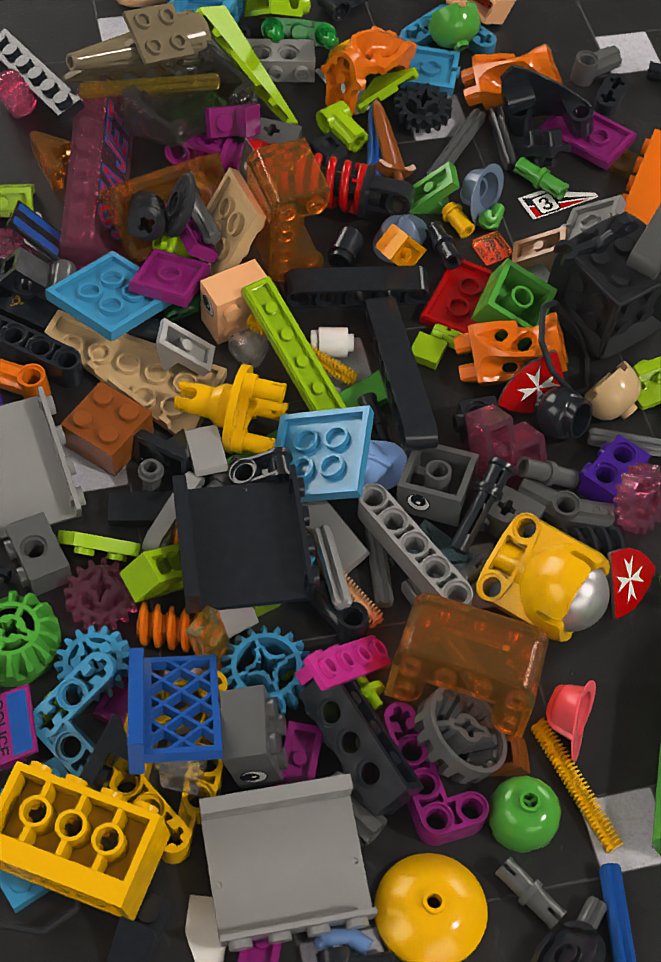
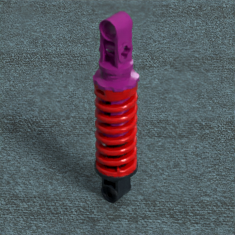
M179 130L166 145L165 156L174 165L197 169L205 173L219 174V177L223 178L229 167L238 170L244 143L235 142V139L231 138L226 140L218 137L209 138L206 135L188 130ZM254 136L246 138L256 152L254 165L268 169L276 179L273 196L281 192L283 198L291 199L295 195L298 202H306L310 197L313 205L319 206L325 202L328 209H335L339 204L342 212L358 215L359 218L364 217L367 209L392 216L408 214L415 199L416 190L411 183L375 175V164L356 163L354 171H358V174L354 175L350 174L352 169L351 160L344 161L341 172L336 170L338 159L334 156L329 158L327 168L321 167L323 161L321 153H316L313 160H309L307 150H301L298 157L293 156L294 149L291 146H287L284 149V153H279V145L277 143H271L269 150H267L268 142L256 139ZM178 145L182 146L185 150L180 149ZM395 196H400L406 201H400Z

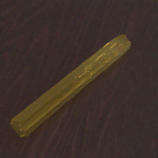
M217 73L84 82L80 83L79 90L81 98L84 99L211 90L220 88V77Z

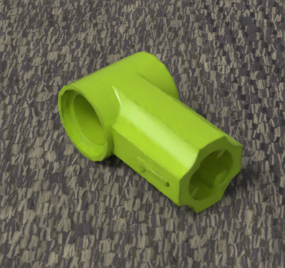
M340 100L316 112V121L321 131L325 134L332 132L348 150H352L355 153L361 150L368 141V134L352 118L351 110L344 101Z

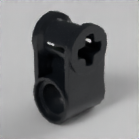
M275 447L266 452L240 459L229 470L230 480L234 485L280 481L283 479L289 480L290 463L293 460L292 452L285 447Z

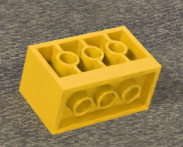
M17 761L0 795V870L117 917L123 916L134 921L171 835L164 822V818L158 814L159 809L143 801H137L136 805L122 801L123 795L106 787H102L100 792L87 787L88 783L75 775L66 774L65 778L51 774L53 770L40 762L31 761L30 765Z

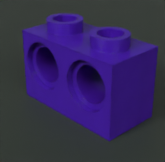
M619 434L611 444L606 441L596 455L598 459L594 463L589 461L583 467L579 474V478L582 480L577 492L591 501L611 503L615 506L644 472L651 455Z

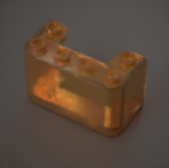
M300 138L254 150L247 159V185L267 218L263 229L257 233L253 242L272 281L284 282V274L291 269L324 268V257L322 253L316 251L304 226V217L317 215L324 211L330 200V188L306 139Z
M420 594L412 604L393 659L384 695L401 701H414L421 696L424 684L427 682L495 704L491 714L493 726L504 734L522 739L536 701L549 637L543 629L535 625L435 594Z

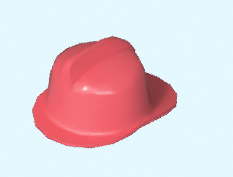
M589 680L585 686L558 685L555 687L547 704L546 716L548 724L554 731L571 740V758L573 762L577 761L584 727L593 706L596 692L594 680Z

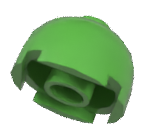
M466 1V7H459L458 3L445 6L431 14L432 20L426 19L428 30L438 46L447 49L453 48L454 51H461L469 47V42L476 37L481 24L475 2Z
M527 775L513 776L498 785L488 801L489 812L486 820L489 822L495 840L507 849L528 853L531 850L548 845L556 834L561 817L559 799L552 788L539 778Z

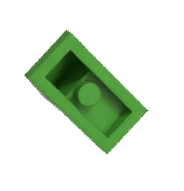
M448 161L413 185L416 190V196L409 211L411 214L441 213L443 207L449 203L448 195L460 188L456 166Z

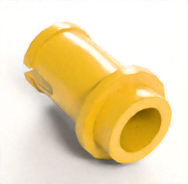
M450 202L443 207L441 211L443 220L452 225L460 238H466L474 232L475 225L463 213L461 204Z

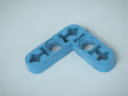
M448 4L438 6L403 28L400 35L404 36V41L410 40L418 46L425 47L432 43L434 40L429 30L423 28L427 26L426 19L432 20L431 14L448 6ZM480 24L479 32L469 42L468 49L475 54H493L497 38Z
M93 652L86 656L33 711L37 737L66 769L77 777L80 776L85 766L80 765L78 768L77 764L84 761L90 752L92 754L96 745L74 720L117 676L118 663L113 656L107 653ZM96 661L102 663L106 661L107 664L104 666L105 676L95 675L89 681V683L95 686L92 689L89 683L81 679L80 676L83 675L90 678L96 671L94 663ZM77 684L83 691V697L78 704L71 705L66 700V691L71 685ZM60 707L69 712L67 715L65 712H58L52 719V723L55 725L53 728L42 727L45 723V719L42 717L44 713L52 715ZM72 736L78 738L81 743V750L74 758H70L64 752V743Z

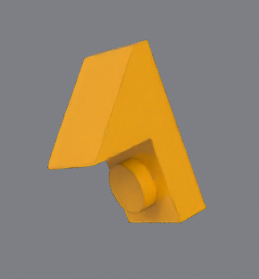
M394 224L389 226L375 245L384 256L398 266H415L426 252L423 246Z

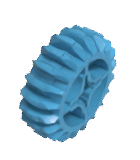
M263 625L259 634H256L251 628L247 630V638L237 634L235 645L228 644L226 646L227 655H222L220 658V666L222 668L219 671L227 679L228 690L264 685L270 697L276 698L279 714L283 713L286 715V706L296 710L299 704L298 699L302 700L299 693L310 683L302 686L295 675L293 680L280 690L279 681L284 674H287V670L294 669L296 673L305 666L303 659L310 655V652L303 651L304 643L302 640L293 642L294 635L292 632L287 633L284 637L281 636V629L278 626L274 629L273 633H267V628ZM253 655L254 663L245 667V671L237 673L241 664Z

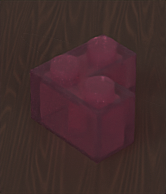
M494 404L465 414L470 452L479 454L477 473L480 476L484 477L489 467L488 460L492 456L505 460L515 468L518 460L523 456L541 462L547 460L544 435L525 421L513 425L512 416Z

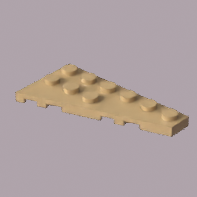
M57 310L44 331V335L78 350L81 354L82 366L85 370L103 383L152 411L153 421L173 436L181 429H184L186 433L189 429L200 428L204 417L174 409L175 395L193 399L192 397L180 395L179 382L188 381L189 383H200L217 387L222 385L227 377V368L212 364L211 372L204 377L180 363H176L164 372L155 343L127 333L111 342L61 310Z

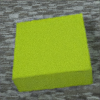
M420 331L411 347L416 363L436 370L448 342Z

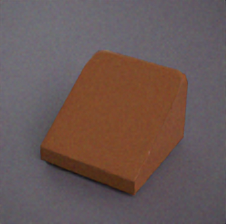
M517 733L507 735V756L505 762L498 770L489 775L490 777L530 774L526 741Z

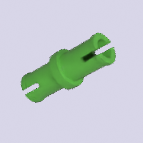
M521 157L515 164L514 173L532 182V186L536 189L542 188L558 200H561L567 193L569 184L551 175L549 169L545 167L540 168L525 157Z

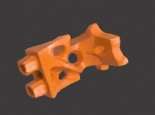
M376 26L353 34L343 50L334 53L327 64L321 65V71L327 83L325 104L330 106L340 100L344 101L349 106L353 116L358 91L366 88L367 81L365 77L370 73L374 76L377 73L384 75L392 68H395L396 71L410 68L411 59H414L416 55L417 44L410 40L404 41L398 38L397 34L393 31H384ZM342 83L345 84V92H344V93H343L342 90H341V84H342Z
M547 44L538 46L519 57H515L514 54L505 53L475 54L471 57L473 66L460 71L462 82L465 88H467L463 92L468 106L472 107L483 103L486 110L491 106L496 107L503 103L500 76L512 64L538 72L563 85L553 60L551 49Z
M557 312L550 313L546 316L545 344L548 352L557 351L562 372H568V358L563 331L559 325ZM516 321L477 323L468 326L469 333L453 338L456 353L461 355L472 352L474 363L459 365L461 381L463 383L478 382L482 387L509 382L514 374L525 366V363L531 362L543 355L538 342L539 325L535 327H518ZM504 330L508 333L507 338L503 341L495 339V334L499 331ZM523 338H529L532 341L530 348L526 351L518 350L517 346ZM505 363H516L518 366L516 371L504 372L502 369Z

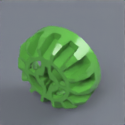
M8 591V597L0 599V611L10 608L17 609L15 614H7L0 617V686L16 687L34 682L45 675L58 658L56 652L61 649L62 645L58 619L55 617L51 606L47 602L41 603L38 601L37 596L33 593H28L24 597L19 596L16 591ZM24 611L34 620V631L26 628V624L21 618Z

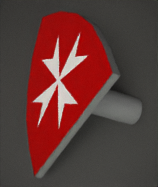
M553 350L549 352L554 369L564 379L557 351ZM541 355L527 363L514 374L504 387L497 403L499 406L514 412L534 413V406L539 396L561 385L550 375L544 357Z
M632 548L616 549L608 553L610 570L606 579L610 586L613 619L625 616L636 608L645 596L656 570L645 554Z

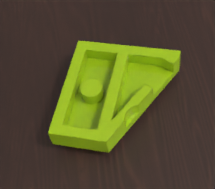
M59 530L57 536L59 544L74 546L73 553L94 556L95 550L107 552L106 559L123 562L127 561V556L138 557L141 546L140 543L75 531Z

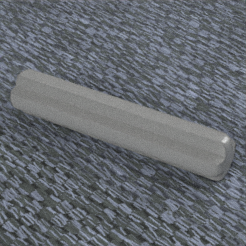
M322 525L320 528L314 529L313 536L332 604L335 606V609L343 610L351 606L352 598L333 533L328 525Z

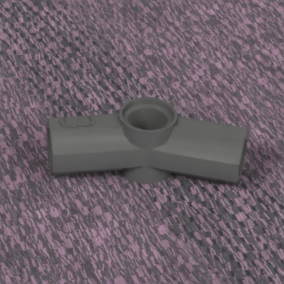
M524 478L517 491L546 506L543 517L546 519L547 524L557 529L564 528L568 531L572 527L580 529L590 527L594 530L597 526H603L607 529L608 526L613 525L615 518L614 504L579 499L571 491L557 492L530 478Z

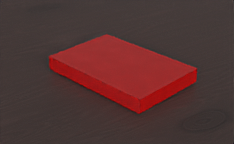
M464 259L459 261L461 265L458 268L447 269L421 313L419 323L430 328H434L439 323L448 327V331L454 329L463 334L469 333L468 326L477 324L471 317L490 275L494 271Z

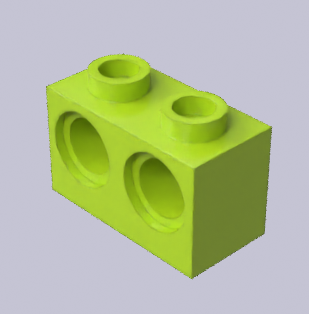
M179 543L142 552L119 573L135 603L184 589Z

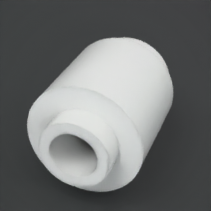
M318 327V330H311L310 346H314L313 350L317 348V351L321 350L320 353L324 352L323 356L327 354L326 357L330 355V358H347L348 352L354 351V334H348V327Z

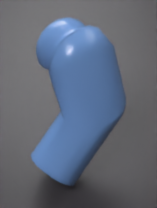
M343 924L330 927L331 933L317 936L314 939V947L320 952L328 948H334V946L346 945L353 951L358 952L359 955H365L374 940L358 929L346 930V925Z

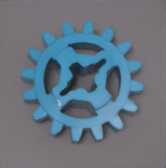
M93 625L88 628V633L84 635L79 629L76 630L77 638L74 641L65 638L64 642L67 649H60L56 652L60 661L54 663V667L58 673L57 678L61 683L89 654L93 652L107 653L113 656L118 663L116 678L103 691L109 697H112V688L115 685L119 688H124L122 676H129L130 647L127 640L122 641L118 631L110 634L107 626H103L100 632H96ZM106 661L103 663L97 662L99 668L96 669L90 678L83 675L80 678L89 683L95 675L105 676L104 666L107 664ZM89 683V685L93 689L95 686ZM77 684L71 685L67 689L68 694L72 696L77 692L80 700H82L83 691L81 687ZM100 695L95 699V702L99 701Z

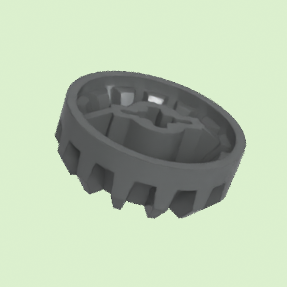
M446 684L439 687L418 705L414 723V730L420 733L417 736L418 747H426L429 752L425 759L427 763L436 761L440 765L438 770L440 775L445 777L451 776L452 781L462 784L468 782L476 784L503 765L507 756V740L504 729L493 709L477 693L462 685ZM460 754H466L465 761L459 757Z

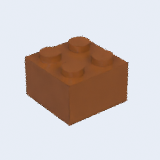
M102 381L60 424L66 439L65 447L114 477L135 455L134 435L141 429L154 434L152 411Z

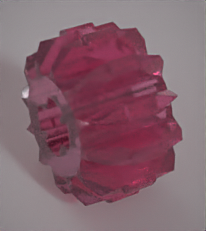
M10 68L7 71L1 72L0 102L5 110L14 118L19 119L22 116H27L36 108L34 93L18 71Z

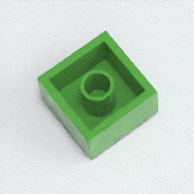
M507 258L490 275L471 319L477 323L516 321L518 327L538 326L540 306L552 301L557 289ZM502 330L497 332L496 335L506 339L508 333ZM523 338L517 345L518 349L524 348L531 342V339Z

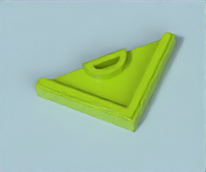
M412 67L375 76L356 103L355 107L358 113H364L375 99L379 98L382 101L398 91L397 85L400 83L416 80L419 76L416 68Z

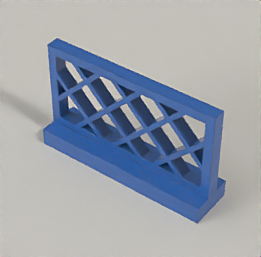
M129 648L127 735L129 774H145V763L223 759L216 654L144 658V648ZM194 668H209L200 676L191 672ZM152 670H168L170 673L162 678L153 673ZM179 678L190 682L182 688L173 684ZM199 688L208 693L201 699L192 695ZM162 690L171 694L164 701L155 697ZM180 701L190 705L183 712L175 709L173 706ZM202 712L210 718L201 724L192 717ZM162 714L172 718L165 725L155 721ZM181 725L192 730L184 737L173 732ZM200 737H204L213 742L214 745L197 746L193 742ZM163 738L173 744L169 748L152 749V746Z

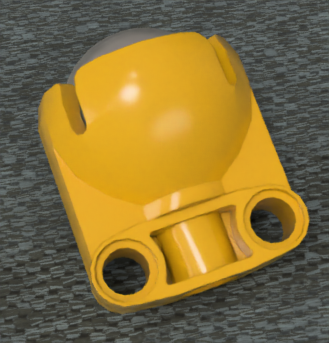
M521 513L512 520L490 554L477 580L476 591L478 596L487 603L545 637L563 642L568 641L572 637L573 632L584 630L595 624L605 613L610 594L609 584L606 576L609 574L610 565L601 552L538 519L531 513ZM536 524L535 533L529 538H523V531L526 526ZM495 582H501L500 593L490 597L489 589L491 585Z

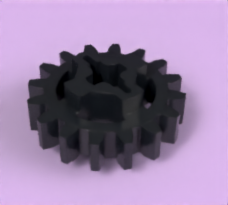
M415 83V88L406 85L405 91L399 90L397 97L394 98L393 115L398 117V124L406 123L405 129L409 130L414 127L416 133H419L421 129H425V132L430 134L431 128L440 131L441 125L447 126L448 119H451L452 99H447V92L439 93L440 87L430 88V83H426L422 87L419 83Z

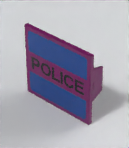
M28 683L0 694V769L15 766L17 761L26 762L27 756L39 752L30 685Z

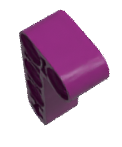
M404 702L390 704L385 710L382 723L402 753L410 751L418 756L419 759L417 761H407L421 783L431 790V794L421 795L417 793L407 802L410 815L421 841L427 845L438 846L479 832L489 812L486 798L474 791L447 797L435 763H427L425 760L429 752L426 747H418L417 736L420 733L414 730L415 717L417 716L414 709ZM400 725H404L403 733L401 731ZM471 808L475 810L478 818L469 819L465 817L461 809ZM430 818L439 819L443 823L444 828L441 830L432 829L426 820Z

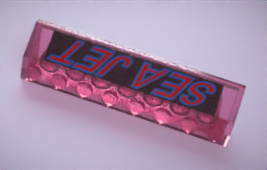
M100 78L95 88H89L81 82L78 83L77 95L82 99L86 107L74 115L60 237L61 259L74 263L76 270H80V266H87L111 251L124 257L135 122L120 110L127 93L107 78Z

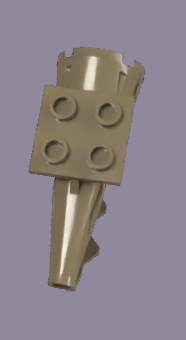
M173 3L124 11L122 15L130 32L78 51L67 53L66 63L71 71L63 75L62 80L64 83L72 84L81 82L89 88H95L100 78H107L116 84L121 81L125 73H130L139 79L143 78L149 68L164 74L166 72L165 68L172 65L174 67L203 66L207 64L211 56V50L207 51V42L211 41L208 24L202 14L199 12L193 13L192 9L177 13Z

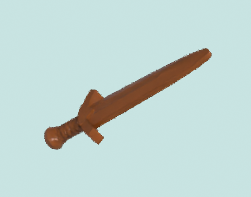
M374 100L372 112L383 158L379 159L375 165V170L388 178L405 181L404 178L411 176L416 167L413 164L408 167L404 166L385 110L378 100ZM395 196L400 201H406L400 196Z

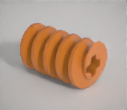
M143 601L139 611L136 635L137 637L139 636L142 646H148L153 638L155 648L161 649L167 640L169 650L175 651L181 642L182 651L188 653L193 644H195L196 654L202 655L209 641L212 613L207 621H203L202 612H197L194 618L190 619L189 613L186 614V608H184L180 617H177L174 606H170L166 615L162 614L161 604L157 603L154 610L148 612L147 602Z

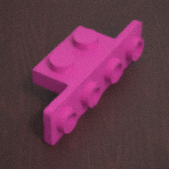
M370 635L340 646L337 643L324 651L321 649L316 650L303 659L305 666L294 674L302 686L315 680L320 690L325 691L384 669L392 662L388 657L385 645L374 635Z

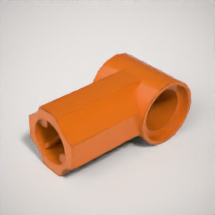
M0 359L1 389L22 395L24 399L38 396L37 387L42 386L45 396L51 395L49 382L42 366L34 363L22 366Z

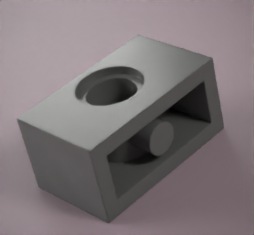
M44 512L5 527L8 540L4 541L3 544L9 559H17L20 567L16 568V573L23 588L29 586L32 593L38 596L73 581L69 563ZM35 553H41V554H42V555H40L39 557H36V558H31V557H30L32 554H35Z

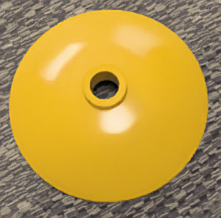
M421 853L400 860L386 872L377 888L374 899V907H377L378 912L374 917L377 931L386 947L393 951L394 955L403 962H462L477 948L487 925V902L480 883L464 865L445 855ZM431 897L438 899L440 907L436 909L431 908L427 904V899Z

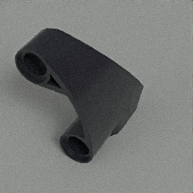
M513 64L500 76L502 100L508 114L509 131L512 134L523 136L524 130L533 128L532 117L562 116L570 133L578 138L587 137L593 132V106L571 89L545 75Z

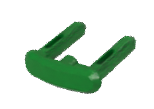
M271 16L266 18L261 25L262 35L273 43H279L283 39H314L315 46L326 47L327 49H334V46H338L339 43L335 28L326 22Z

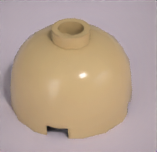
M626 361L616 366L618 369L613 374L608 373L584 395L583 399L590 401L592 404V416L595 418L611 421L621 416L624 420L638 408L634 403L641 394L640 379Z

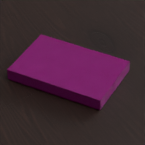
M594 112V130L589 136L584 138L573 136L562 116H551L539 127L542 128V131L561 129L562 143H571V152L605 170L637 139V133Z

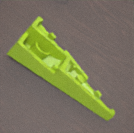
M225 5L199 7L195 13L199 12L203 15L208 24L211 38L234 61L238 76L281 122L297 125L298 121Z

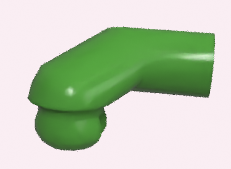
M500 203L492 204L490 209L480 213L478 217L479 225L486 230H497L505 207Z

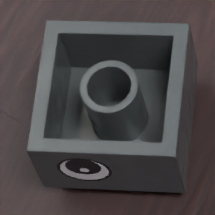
M438 444L437 448L411 451L397 484L396 501L407 514L459 527L477 480L479 454Z
M264 685L220 691L222 761L239 788L248 789L284 784L283 770L288 769V755L286 748L282 747L281 736L287 734V726L284 714L278 713L276 698L270 697Z

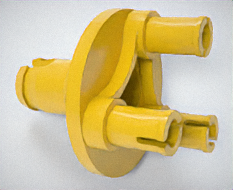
M243 363L237 372L233 384L224 383L213 387L200 383L180 381L178 384V388L181 389L180 395L192 397L193 399L175 395L174 409L191 415L209 418L217 427L223 428L222 445L224 452L231 454L248 452L257 455L274 448L276 439L248 433V425L251 419H256L257 416L280 421V416L287 414L285 412L288 410V403H283L287 384L261 379L258 374L253 373L252 365Z

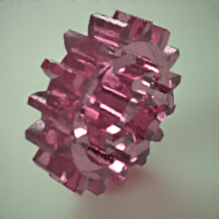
M637 462L636 466L630 465L628 467L629 474H621L623 483L622 485L616 484L615 488L618 491L616 497L613 498V501L618 503V507L613 512L615 515H620L617 523L624 526L623 530L646 534L647 530H654V522H661V472L659 471V466Z
M102 558L100 565L95 566L92 560H88V569L84 570L82 567H76L77 578L68 576L69 587L64 589L65 599L67 600L65 604L67 611L72 612L75 623L83 619L84 628L87 630L92 624H97L99 632L104 624H110V627L114 630L117 629V620L120 619L125 623L129 621L127 611L136 613L137 604L119 574L122 571L120 561L116 560L110 566L107 565L106 558ZM105 587L104 595H102V601L100 602L99 598L103 593V588Z

